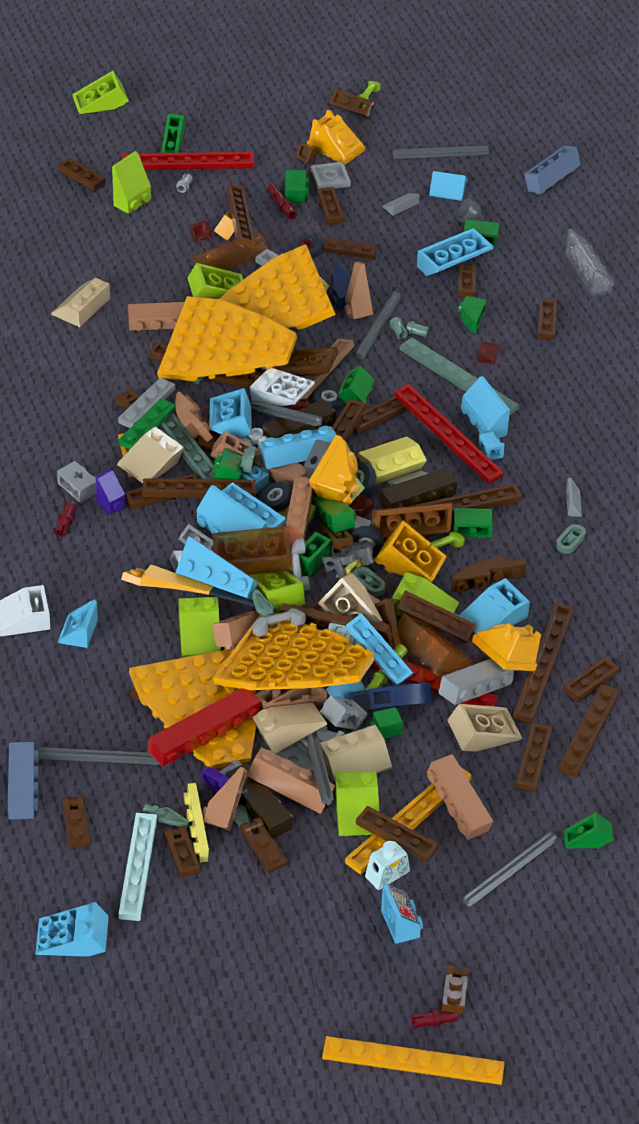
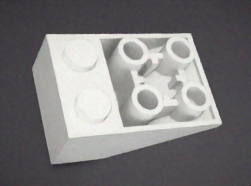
M269 368L250 386L251 401H259L280 407L292 405L315 382Z
M44 585L23 588L0 600V636L50 629V615Z

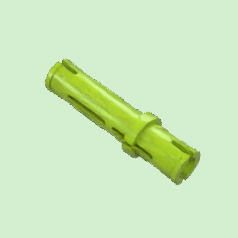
M397 644L394 649L401 660L408 652L401 644ZM380 669L378 672H375L371 683L365 690L383 687V685L388 683L389 677Z

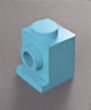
M494 432L479 434L478 448L490 460L503 458L505 445L500 442L499 438H496Z
M255 465L252 467L251 473L242 472L240 480H256L257 493L269 484V473L266 468H259Z

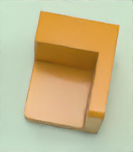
M229 211L214 230L226 240H229L234 232L232 217Z

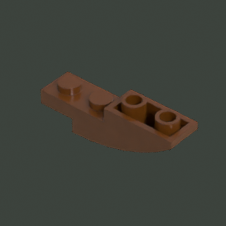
M499 556L474 563L452 577L451 590L452 592H464L471 589H484L485 587H490V581L525 577V559L505 561L504 556Z

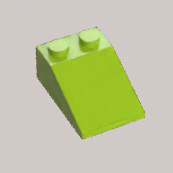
M114 71L72 94L79 114L113 110L129 101L124 87Z
M134 151L112 166L113 201L115 207L129 214L151 199V185L138 152Z
M196 263L188 276L193 297L220 299L232 287L243 280L240 273Z
M283 567L249 575L258 581L256 590H259L276 608L275 614L281 613L280 609L283 604L305 605L303 583Z
M408 572L405 573L392 597L396 615L424 624L427 623L396 609L405 590L452 613H455L459 606L458 601L430 581Z
M218 597L178 599L182 657L221 651V647H216L212 626L213 623L219 622Z
M376 771L335 772L334 792L339 836L373 835L371 832L356 825V818L366 806L379 812Z

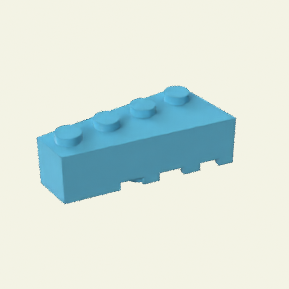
M188 536L175 573L236 595L253 599L251 592L256 590L257 580L194 538Z

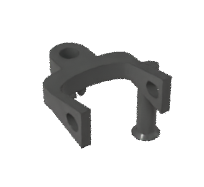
M353 542L354 545L340 549V552H335V548L331 544L333 557L322 558L326 571L329 572L336 569L338 579L340 580L346 576L343 565L353 563L360 557L363 565L373 563L374 558L372 556L371 544L359 545L358 542ZM332 561L334 565H328L327 562Z

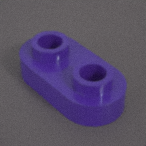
M207 767L201 771L203 782L216 793L230 779L227 775H223L212 767Z

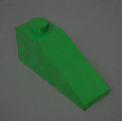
M168 114L161 153H179L186 126L184 115Z
M313 497V504L316 506V516L334 533L355 527V510L346 503Z

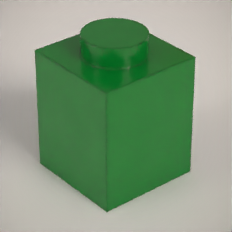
M396 707L373 713V720L370 722V726L376 725L383 738L402 734L403 721Z

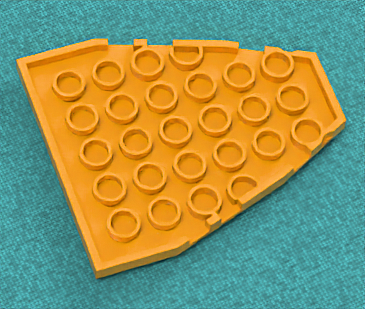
M306 244L274 257L232 287L220 298L223 301L263 315L286 328L297 327V330L304 329L336 315Z
M187 296L157 372L158 378L198 381V377L209 376V379H213L218 374H226V377L253 373L255 368L264 366L266 369L274 366L285 365L289 362L297 336L295 332L263 315L221 299Z
M290 619L274 625H268L269 632L263 636L254 635L251 626L214 675L213 682L215 685L244 688L246 690L317 688L358 683L375 658L373 652L364 649L359 644L355 646L350 644L349 638L328 629L318 630L317 625L314 623L309 625H293L290 623Z
M234 649L129 668V675L141 703L153 711L152 715L164 723L165 729L240 689L215 685L213 682L214 675ZM250 690L254 695L256 694V690ZM250 719L242 723L238 728H233L223 736H218L208 744L194 749L193 756L203 761L205 766L215 769L226 768L230 765L231 761H239L241 764L249 763L256 731L254 720Z

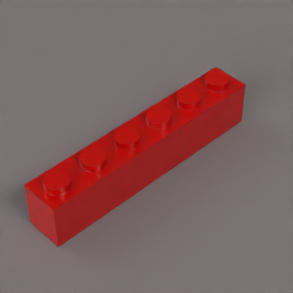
M241 688L149 737L147 751L162 767L173 763L181 756L190 754L194 749L208 744L214 738L221 737L227 731L238 728L242 723L253 719L252 717L259 713L261 701L250 690Z

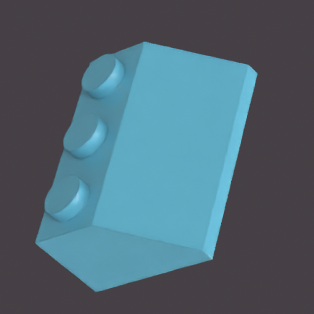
M483 376L479 377L463 395L461 410L463 414H467L471 424L478 428L480 434L493 431L496 438L507 436L510 409Z
M244 388L210 398L209 427L212 431L220 434L226 431L237 438H245L252 434V405Z

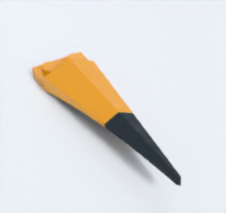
M150 565L147 570L136 568V570L131 569L130 571L123 572L121 579L138 586L191 591L255 607L251 599L154 565Z

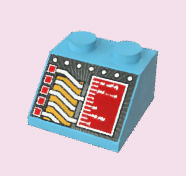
M388 884L383 885L381 911L395 944L420 938V930L423 929L421 917H417L415 913L414 901L409 899L405 891Z

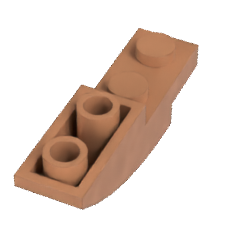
M180 392L176 393L175 407L179 420L193 439L200 435L208 442L213 437L209 433L210 427L205 421H202L203 417L199 413L201 409L188 395L184 396Z

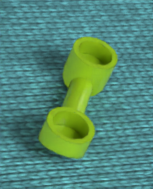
M368 81V87L359 97L368 99L371 92L380 91L381 84L376 81Z
M451 532L449 536L430 542V546L434 545L438 548L450 543L451 546L459 548L464 545L465 538L460 533Z

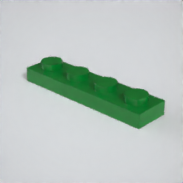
M160 398L118 439L119 445L130 450L145 433L154 427L158 428L176 410V405Z

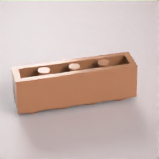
M184 302L128 304L129 330L174 329Z
M295 477L285 527L284 547L292 548L294 541L298 538H303L305 542L313 498V488L309 483L310 478Z
M261 747L250 767L247 777L321 814L326 804L321 802L315 774ZM330 783L331 790L333 792L335 785Z
M453 754L431 762L427 771L428 779L435 785L440 799L444 800L447 805L448 812L457 822L459 831L464 834L467 840L488 832L493 824V820Z

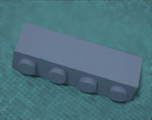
M563 146L527 171L524 175L528 192L542 194L546 189L554 186L556 182L564 179L567 174L575 171L580 166L577 147Z
M34 742L9 743V819H34V811H38V798H34V795H38V782H35V779L39 778V770L35 763L39 762V751L34 750Z

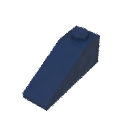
M337 262L334 265L331 301L341 311L344 310L346 305L345 297L350 279Z

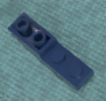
M430 683L398 685L349 692L350 699L355 701L365 711L432 703Z

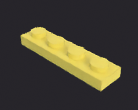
M190 783L187 786V792L184 793V803L189 806V809H187L188 822H192L190 835L191 838H195L193 849L195 855H198L199 863L208 862L209 848L196 783Z

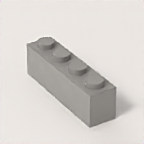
M489 659L442 676L439 694L454 705L511 685L514 670H504L493 659Z

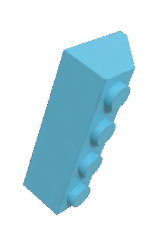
M472 228L419 250L417 267L428 276L493 249V246Z
M322 426L317 430H304L294 435L286 434L280 438H267L265 441L259 442L258 456L266 469L306 461L316 439L331 443L336 433L332 427Z
M214 485L210 486L197 508L198 525L202 528L205 527L214 537H219L228 547H233L241 556L252 560L267 549V522Z

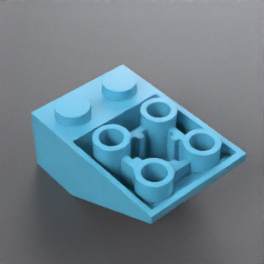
M505 578L491 585L459 616L475 623L476 625L472 633L477 634L479 631L491 629L494 625L508 623L515 625L528 618L530 601Z
M94 902L39 918L35 954L92 956L105 952L109 916Z

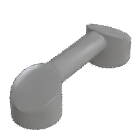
M298 538L294 541L291 549L293 573L303 583V589L306 592L310 591L308 576H301L299 554L305 553V543L303 538Z
M289 609V611L260 617L252 626L253 634L256 636L266 635L269 632L268 625L290 619V623L293 625H302L306 622L305 613L298 609Z

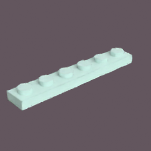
M136 813L119 908V919L141 920L157 823L156 814Z

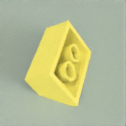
M404 437L357 454L361 462L368 463L375 470V485L420 470L427 461L419 444L409 437Z

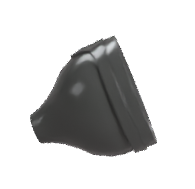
M468 198L461 204L457 212V220L465 224L466 219L484 221L485 217L481 212V208L473 199Z

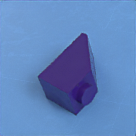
M111 468L96 476L97 503L110 515L116 511H121L125 507V493Z

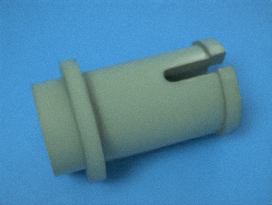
M398 317L391 319L390 328L395 331L397 338H406L408 333L403 326L402 319Z
M415 321L408 322L406 331L409 332V335L412 333L426 338L429 327L415 324Z

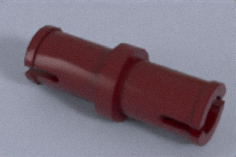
M66 502L63 512L58 517L57 527L54 530L56 536L59 531H61L59 536H66L68 527L72 525L73 515L77 509L75 503L71 508L73 502Z
M431 1009L427 1013L412 1014L411 1021L412 1024H415L413 1025L414 1029L431 1025L438 1027L439 1024L457 1022L458 1013Z

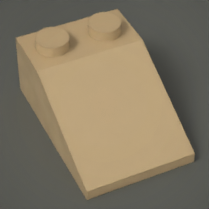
M154 427L139 439L117 465L143 483V478L156 479L175 466L180 459L184 447L163 433V431Z
M353 573L342 577L318 603L325 612L329 611L342 616L348 615L352 618H356L362 613L369 621L377 623L383 621L366 588Z
M314 703L269 707L252 717L262 737L274 754L327 725Z
M459 704L448 718L450 727L462 751L477 752L522 739L508 709L505 707Z

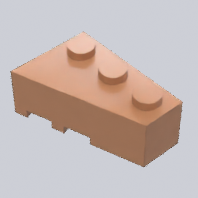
M322 687L262 690L255 694L261 701L259 712L269 707L314 703L316 708L321 710L324 702L327 700V692Z

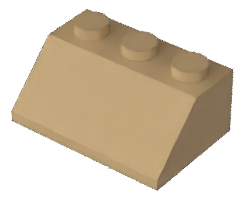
M98 278L82 284L51 315L81 327L110 300V284Z
M376 725L320 743L326 771L333 783L335 772L376 771L377 774L392 769L385 740Z

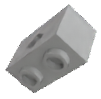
M76 461L57 471L58 484L78 502L82 503L96 495V477L89 474Z
M330 696L324 702L323 708L320 711L336 727L354 730L360 727L368 715L352 699Z

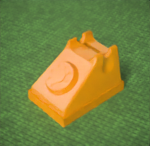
M327 110L325 116L320 120H313L310 138L307 143L316 148V151L329 158L332 157L337 162H343L344 165L365 151L363 143L345 124L340 115L337 114L335 117L332 111Z
M335 435L311 476L309 483L317 497L350 505L353 501L351 495L357 494L360 489L356 483L358 465L355 454L351 452L346 441L341 436Z
M402 521L384 542L374 561L377 564L385 565V570L389 573L404 576L408 572L423 577L432 583L447 556L434 545L430 546L431 543L406 522Z
M510 623L492 626L489 630L479 631L477 634H474L472 642L504 670H536V658L541 634L538 631L533 634V627L531 625L514 627Z

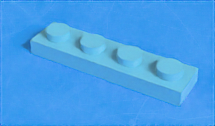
M233 482L222 490V492L267 522V531L273 535L286 524L285 517Z
M362 613L346 625L345 628L364 649L374 653V661L395 686L400 685L412 676L413 672Z

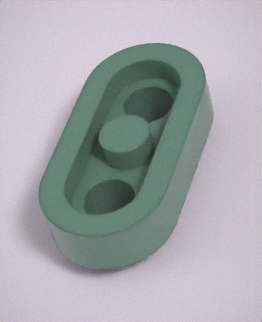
M249 446V449L244 450L240 467L244 468L243 472L251 473L257 447Z
M578 524L570 525L557 539V550L563 554L574 552L585 539V528Z
M358 567L353 571L355 577L363 584L370 595L378 597L384 594L385 582L370 569Z

